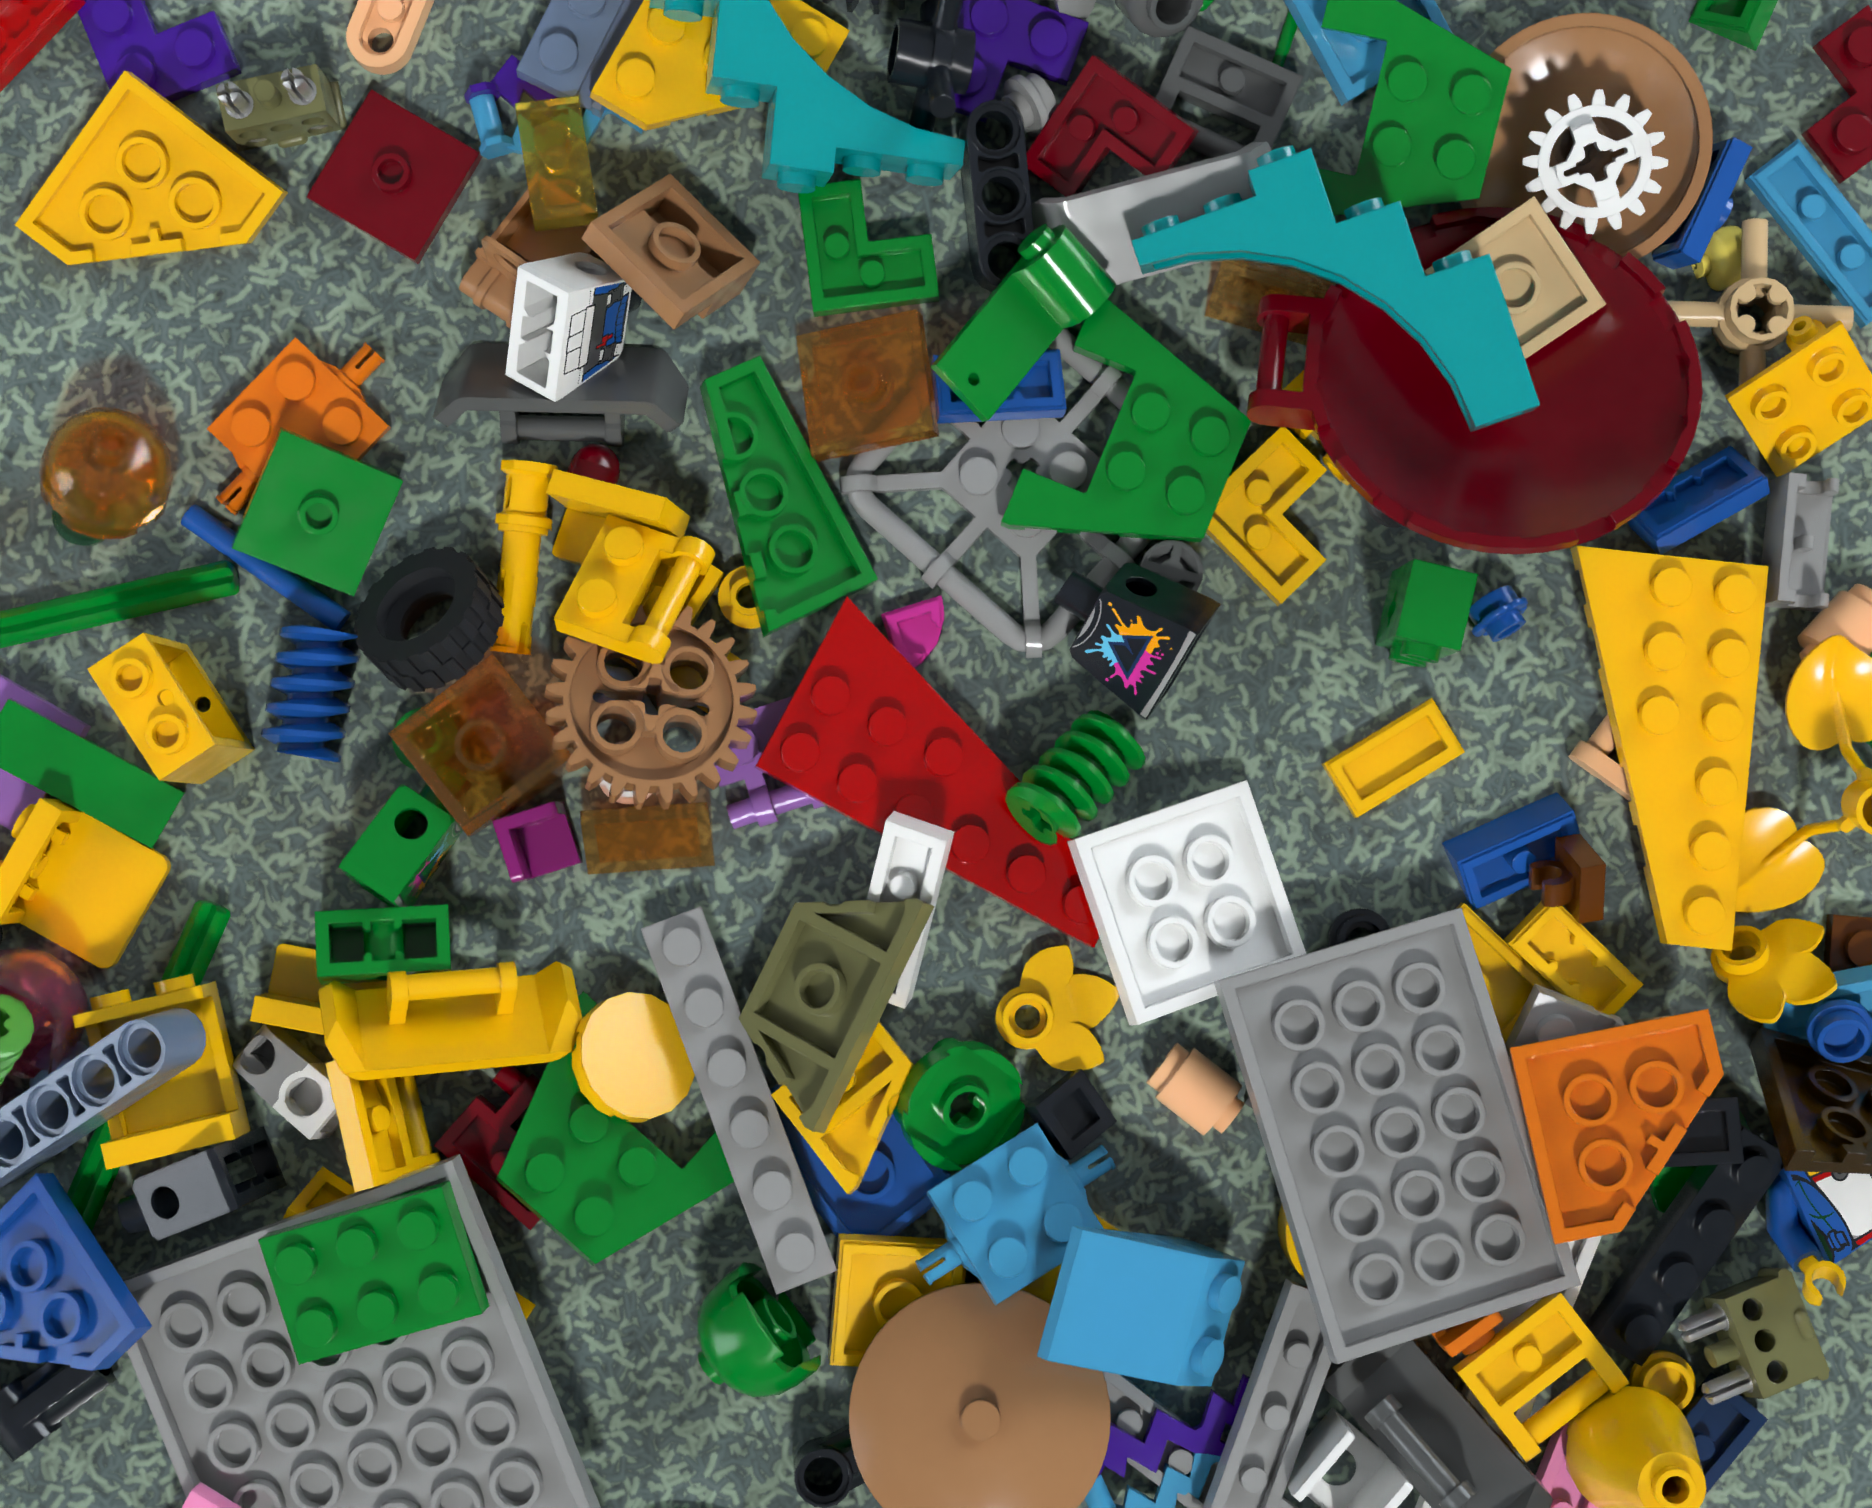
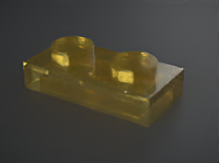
M579 95L515 103L535 232L589 225L591 221L598 218V211Z

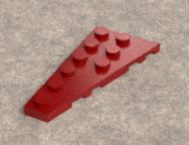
M846 597L754 767L881 836L885 821L893 811L954 831L945 870L1082 944L1094 948L1099 939V934L1067 841L1073 839L1063 837L1056 832L1057 843L1048 845L1040 843L1026 832L1013 817L1005 801L1007 791L1017 782L1021 781L859 608Z

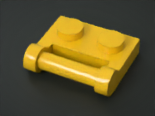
M608 514L554 616L556 630L648 663L659 664L663 662L671 645L668 635L698 575H704L708 572L715 558L714 549L704 540L697 537L683 536L682 538H677ZM661 563L673 567L645 624L636 627L631 626L630 624Z
M335 1061L325 1063L346 1152V1160L355 1192L388 1184L404 1174L441 1161L440 1153L432 1152L415 1075L356 1080L342 1074Z
M1561 1292L1540 1299L1496 1333L1487 1345L1477 1352L1468 1355L1453 1367L1526 1463L1542 1451L1538 1446L1540 1443L1607 1391L1615 1395L1629 1384L1625 1375ZM1582 1359L1587 1361L1591 1368L1589 1372L1521 1424L1514 1415L1515 1411Z

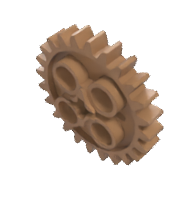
M640 605L630 624L631 626L636 627L645 624L648 616L645 615L642 605ZM689 606L681 612L668 635L671 641L670 648L663 662L659 664L648 663L590 642L585 643L570 636L565 639L563 649L573 661L553 659L550 672L564 681L546 684L544 698L562 704L547 710L545 714V724L564 726V729L553 737V750L572 747L574 752L567 760L565 769L569 773L587 766L590 772L585 789L588 791L598 786L603 780L610 783V803L614 804L624 790L633 791L635 809L641 810L648 793H656L661 807L665 810L669 809L673 791L679 789L689 803H692L698 795L696 781L700 780L704 785L715 790L721 781L715 765L733 772L739 759L729 747L747 749L752 737L737 727L753 724L757 717L756 710L740 705V703L753 698L756 692L755 684L737 682V679L746 672L749 662L747 659L729 662L727 656L735 643L734 638H726L715 644L710 638L716 621L710 619L699 629L691 626L692 608ZM623 657L636 665L639 675L629 681H620L608 674L605 664L613 658ZM678 666L692 667L699 672L703 679V684L695 689L681 688L673 682L670 671ZM603 693L608 698L614 700L599 703L593 699V695ZM645 694L656 695V703L660 707L657 715L645 713V703L642 702ZM697 705L707 708L708 714L701 716L695 711L686 708H692ZM608 719L623 721L631 730L632 738L623 744L609 743L600 736L597 726ZM674 727L687 729L696 740V748L689 752L674 751L667 746L663 739V733Z

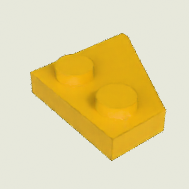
M879 1021L825 1133L813 1132L804 1127L799 1119L803 1112L787 1086L782 1085L771 1096L847 1194H852L859 1188L899 1101V1094L914 1064Z

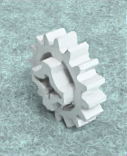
M1596 89L1591 99V105L1583 107L1579 98L1572 94L1567 97L1568 114L1562 117L1558 112L1550 108L1544 113L1547 122L1551 126L1547 134L1540 131L1530 132L1528 138L1539 145L1540 150L1538 155L1522 158V165L1537 168L1539 177L1531 180L1525 187L1527 192L1544 190L1547 197L1542 201L1541 207L1545 213L1552 211L1556 207L1563 210L1559 224L1561 228L1567 229L1576 217L1584 218L1583 225L1586 234H1594L1598 219L1606 217L1614 230L1622 228L1620 212L1625 208L1639 216L1646 212L1643 204L1638 199L1642 191L1660 193L1662 187L1649 177L1651 169L1667 167L1668 159L1652 156L1651 147L1664 140L1665 135L1664 132L1646 134L1643 126L1652 115L1649 109H1645L1633 117L1626 113L1630 103V96L1623 94L1614 106L1611 107L1605 105L1603 89ZM1592 117L1614 120L1624 126L1631 135L1617 141L1598 133ZM1569 126L1574 143L1564 162L1549 167L1553 145L1559 135ZM1589 143H1594L1597 151L1609 150L1614 152L1621 148L1624 149L1623 154L1612 158L1613 161L1603 167L1605 177L1599 181H1595L1591 173L1579 174L1575 172L1564 176V171L1576 167V163L1585 158L1583 147ZM1639 158V167L1635 180L1630 188L1620 197L1616 180L1625 163ZM1573 183L1587 188L1591 191L1597 207H1585L1574 204L1562 196L1557 189Z

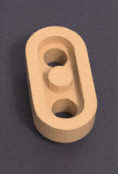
M358 0L346 31L347 46L353 57L365 70L378 75L392 74L402 69L412 57L435 0ZM381 33L392 35L393 43L387 51L376 52L372 50V41L377 35Z

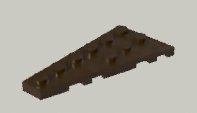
M1759 1027L1750 1044V1050L1784 1170L1872 1174V1057L1863 1055L1851 1062H1832L1815 1052L1807 1039Z

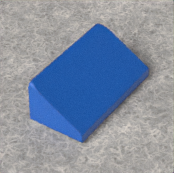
M1555 792L1443 842L1442 845L1471 910L1474 911L1528 887L1529 865L1541 860L1555 861L1556 837L1580 834L1574 810Z

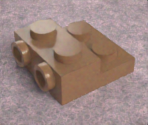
M668 174L591 221L581 238L674 330L697 314L704 319L738 296L760 264V261L671 174Z

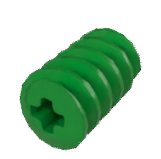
M1090 710L1087 714H1082L1072 722L1070 731L1064 732L1056 739L1054 748L1048 749L1040 756L1038 765L1032 766L1023 774L1022 782H1017L1007 791L1005 801L1016 821L1040 843L1056 844V832L1063 837L1074 839L1081 833V825L1078 819L1087 822L1093 820L1098 812L1094 801L1101 804L1109 803L1114 796L1111 785L1117 787L1126 785L1130 778L1128 769L1138 770L1142 768L1146 757L1140 745L1123 725L1104 712Z

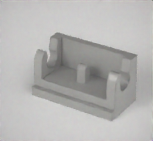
M1789 472L1769 481L1770 494L1767 498L1761 563L1763 566H1769L1765 607L1821 612L1822 609L1828 608L1829 594L1824 593L1832 499L1834 495L1839 493V479L1828 478L1825 481H1806L1807 474Z

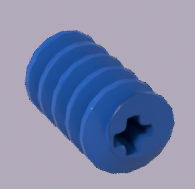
M307 625L284 626L280 628L279 635L296 645V649L277 652L274 660L290 669L291 675L273 677L270 681V686L285 694L287 698L283 701L268 703L265 711L282 720V725L264 728L261 730L260 736L278 746L275 752L340 763L342 756L327 748L325 741L345 738L346 735L344 729L330 722L329 719L330 716L350 712L351 706L335 697L334 691L353 688L355 685V680L341 673L338 669L341 665L359 662L360 656L343 646L344 640L356 639L358 635Z

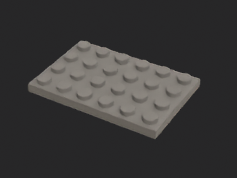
M1462 908L1446 911L1214 981L1330 1362L1340 1364L1581 1285L1568 1242L1554 1244L1552 1241L1515 1074Z

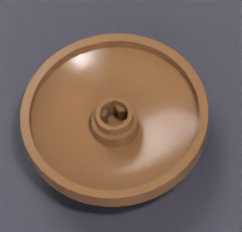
M1574 13L1553 17L1531 25L1511 36L1489 55L1511 68V73L1480 198L1459 201L1463 209L1479 207L1517 208L1534 196L1541 205L1542 201L1547 197L1544 190L1527 192L1525 187L1531 180L1539 177L1537 168L1522 165V158L1538 155L1540 146L1528 138L1530 132L1540 131L1547 134L1551 126L1547 122L1544 113L1550 108L1558 112L1562 117L1568 114V96L1575 94L1581 101L1582 106L1585 107L1591 105L1594 91L1596 89H1603L1605 105L1613 107L1616 101L1623 94L1630 96V103L1626 113L1633 117L1645 109L1650 110L1652 115L1643 126L1646 134L1664 132L1665 139L1651 148L1652 156L1668 159V166L1661 169H1651L1649 178L1656 181L1662 188L1659 194L1642 191L1638 199L1643 204L1646 212L1639 216L1625 208L1620 212L1622 228L1617 230L1610 226L1606 217L1599 218L1592 239L1609 247L1622 257L1630 252L1635 258L1640 259L1660 246L1678 229L1696 204L1704 187L1712 156L1713 128L1709 103L1703 86L1694 69L1673 44L1650 28L1627 18L1601 13ZM1592 117L1597 131L1601 135L1615 141L1631 135L1624 126L1614 120ZM1569 126L1559 135L1553 145L1549 167L1564 162L1574 143ZM1589 143L1583 147L1585 158L1577 162L1576 167L1564 171V176L1575 172L1579 174L1591 173L1595 181H1599L1605 177L1603 167L1607 163L1612 162V158L1623 154L1624 149L1621 148L1614 152L1609 150L1597 151L1594 143ZM1639 158L1625 163L1616 180L1620 197L1630 188L1635 180L1639 167ZM1573 183L1557 189L1562 196L1574 204L1585 207H1597L1591 191L1587 188ZM1556 207L1546 214L1561 217L1563 210ZM1576 217L1574 219V223L1584 226V218Z
M981 1282L961 1283L946 1286L916 1298L894 1314L877 1332L868 1345L854 1378L849 1405V1432L858 1469L865 1484L882 1508H1077L1083 1502L1093 1487L1106 1456L1110 1437V1400L1102 1371L1051 1362L1037 1357L1051 1304L1027 1291L1020 1290L995 1306Z

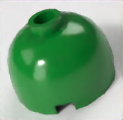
M743 1262L723 1277L708 1293L698 1311L697 1339L701 1347V1351L698 1353V1361L705 1374L718 1385L725 1382L735 1391L751 1397L780 1395L800 1384L819 1368L821 1356L810 1359L807 1347L815 1342L816 1338L809 1323L785 1292L780 1293L778 1300H776L768 1293L762 1283L753 1277L762 1268L754 1263Z

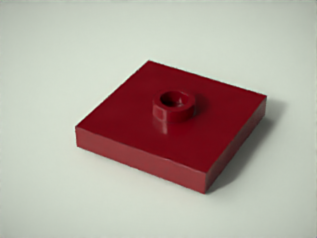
M371 89L306 197L322 209L419 264L483 157L480 152Z

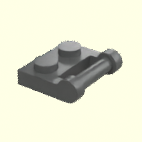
M1187 26L1155 99L1172 110L1176 99L1180 98L1256 132L1257 135L1254 142H1268L1270 148H1272L1304 76L1191 26ZM1184 119L1199 130L1188 149L1206 157L1214 158L1233 153L1245 146Z

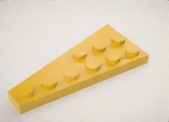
M1575 546L1570 548L1575 571L1579 570L1586 600V604L1583 607L1588 628H1592L1601 666L1598 673L1620 768L1624 767L1631 797V801L1628 804L1633 825H1637L1646 863L1643 869L1660 943L1732 951L1769 566Z

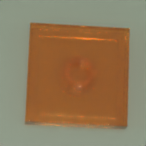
M918 309L796 336L811 456L815 460L820 462L939 437L923 315Z

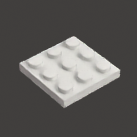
M1247 780L1067 841L1129 1025H1139L1218 996L1214 981L1306 954Z

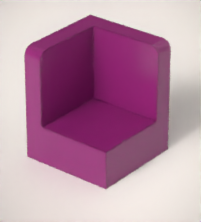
M550 802L492 821L512 883L524 882L583 863L564 802Z

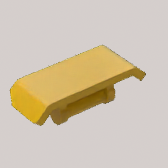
M512 961L500 962L496 964V967L419 974H406V971L388 972L387 987L354 990L334 980L321 987L318 991L325 1045L341 1073L356 1080L384 1079L553 1062L572 1052L578 1036L576 1030L582 1019L573 970L571 967L558 961L553 962L534 975L517 976L516 965Z

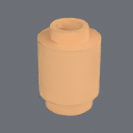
M1855 584L1848 592L1839 591L1829 602L1828 608L1822 609L1798 635V642L1804 648L1799 653L1801 660L1816 645L1832 635H1842L1856 648L1867 655L1871 654V588L1862 584Z
M1179 1043L1173 1046L1166 1055V1059L1159 1068L1155 1069L1146 1082L1158 1092L1155 1096L1158 1101L1203 1136L1212 1127L1222 1134L1245 1104L1236 1097L1242 1088V1084L1193 1047L1189 1052Z

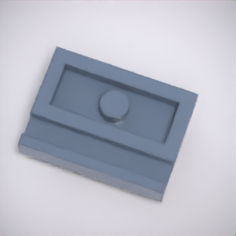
M551 0L516 69L517 77L574 106L576 104L592 111L593 115L601 118L606 107L590 98L591 90L643 0Z

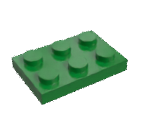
M450 1181L268 1232L258 1239L299 1365L480 1315L490 1306Z

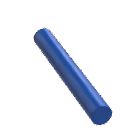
M197 504L192 505L182 517V526L329 629L340 631L350 617L351 612L295 573L232 549L231 544L236 532Z

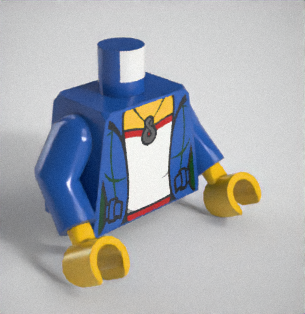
M1783 1167L1765 1192L1766 1230L1793 1271L1803 1272L1805 1275L1802 1284L1804 1299L1811 1305L1821 1306L1823 1298L1820 1291L1813 1285V1281L1820 1278L1827 1279L1835 1286L1836 1292L1843 1296L1846 1287V1277L1844 1271L1835 1263L1872 1240V1174L1785 1171Z

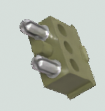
M317 64L289 70L287 68L280 72L215 85L224 129L235 141L237 152L278 144L281 148L305 144L310 136L348 128L339 83L330 82Z
M1763 1267L1759 1269L1757 1277L1703 1297L1707 1310L1678 1322V1330L1686 1331L1681 1333L1680 1336L1687 1343L1716 1332L1719 1339L1718 1342L1704 1347L1705 1357L1713 1368L1728 1363L1731 1372L1702 1384V1393L1707 1394L1704 1398L1711 1405L1739 1394L1743 1397L1765 1399L1810 1379L1824 1381L1829 1377L1830 1369L1792 1272H1789L1786 1268Z

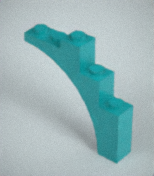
M769 0L649 1V8L664 9V16L672 20L698 22L702 20V16L713 17L705 93L720 95V101L723 104L738 108H755L759 106V101L768 103L761 178L776 180L778 189L792 193H812L815 191V186L824 187L834 173L835 164H842V171L844 173L859 177H877L881 174V170L906 174L905 180L907 182L921 186L942 185L943 179L951 180L963 166L965 140L915 128L869 106L823 71L793 39Z
M1288 145L1258 157L1256 160L1259 167L1248 170V183L1253 197L1242 201L1240 193L1221 196L1203 205L1204 215L1180 223L1178 215L1160 218L1144 225L1141 228L1143 237L1131 241L1142 274L1190 262L1248 260L1293 267L1344 286L1383 310L1421 345L1450 385L1470 432L1531 412L1540 405L1490 253L1475 259L1472 258L1470 250H1463L1445 256L1432 263L1435 273L1425 276L1401 202L1397 201L1384 206L1381 197L1369 199L1344 210L1346 220L1336 223L1311 148L1296 153L1294 146Z

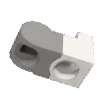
M263 1024L233 1060V1067L255 1088L254 1091L306 1138L309 1140L329 1138L339 1126V1121L332 1099L326 1065L281 1027Z

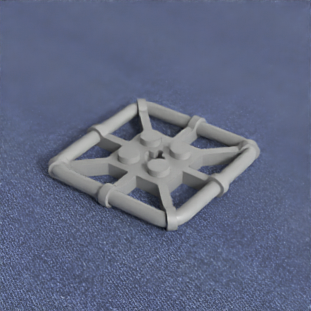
M1066 328L1060 332L1049 348L1052 350L1060 349L1061 358L1092 386L1060 422L1055 418L986 421L982 427L976 422L950 423L969 441L941 472L873 475L875 470L931 408L936 410L931 370L926 376L920 373L909 385L913 391L857 452L847 469V475L840 478L841 494L848 495L849 503L858 515L924 573L921 580L932 589L938 585L1002 643L1016 651L1025 652L1026 658H1042V651L1049 650L1061 642L1081 619L1059 606L1042 625L1040 623L1036 556L1057 534V530L1030 528L1014 530L1001 526V520L1014 492L1007 485L1012 478V474L1007 469V466L1012 461L1024 465L1031 460L1038 466L1036 474L1080 492H1087L1100 458L1072 433L1105 397L1121 410L1130 385L1122 378L1125 372L1074 352L1073 349L1077 338ZM943 490L974 519L950 546L940 554L874 494ZM986 530L1020 558L1024 626L1016 622L954 567ZM1081 532L1076 534L1102 557L1086 577L1103 588L1124 563H1135L1134 560L1153 540L1120 537L1116 543H1113L1102 533Z

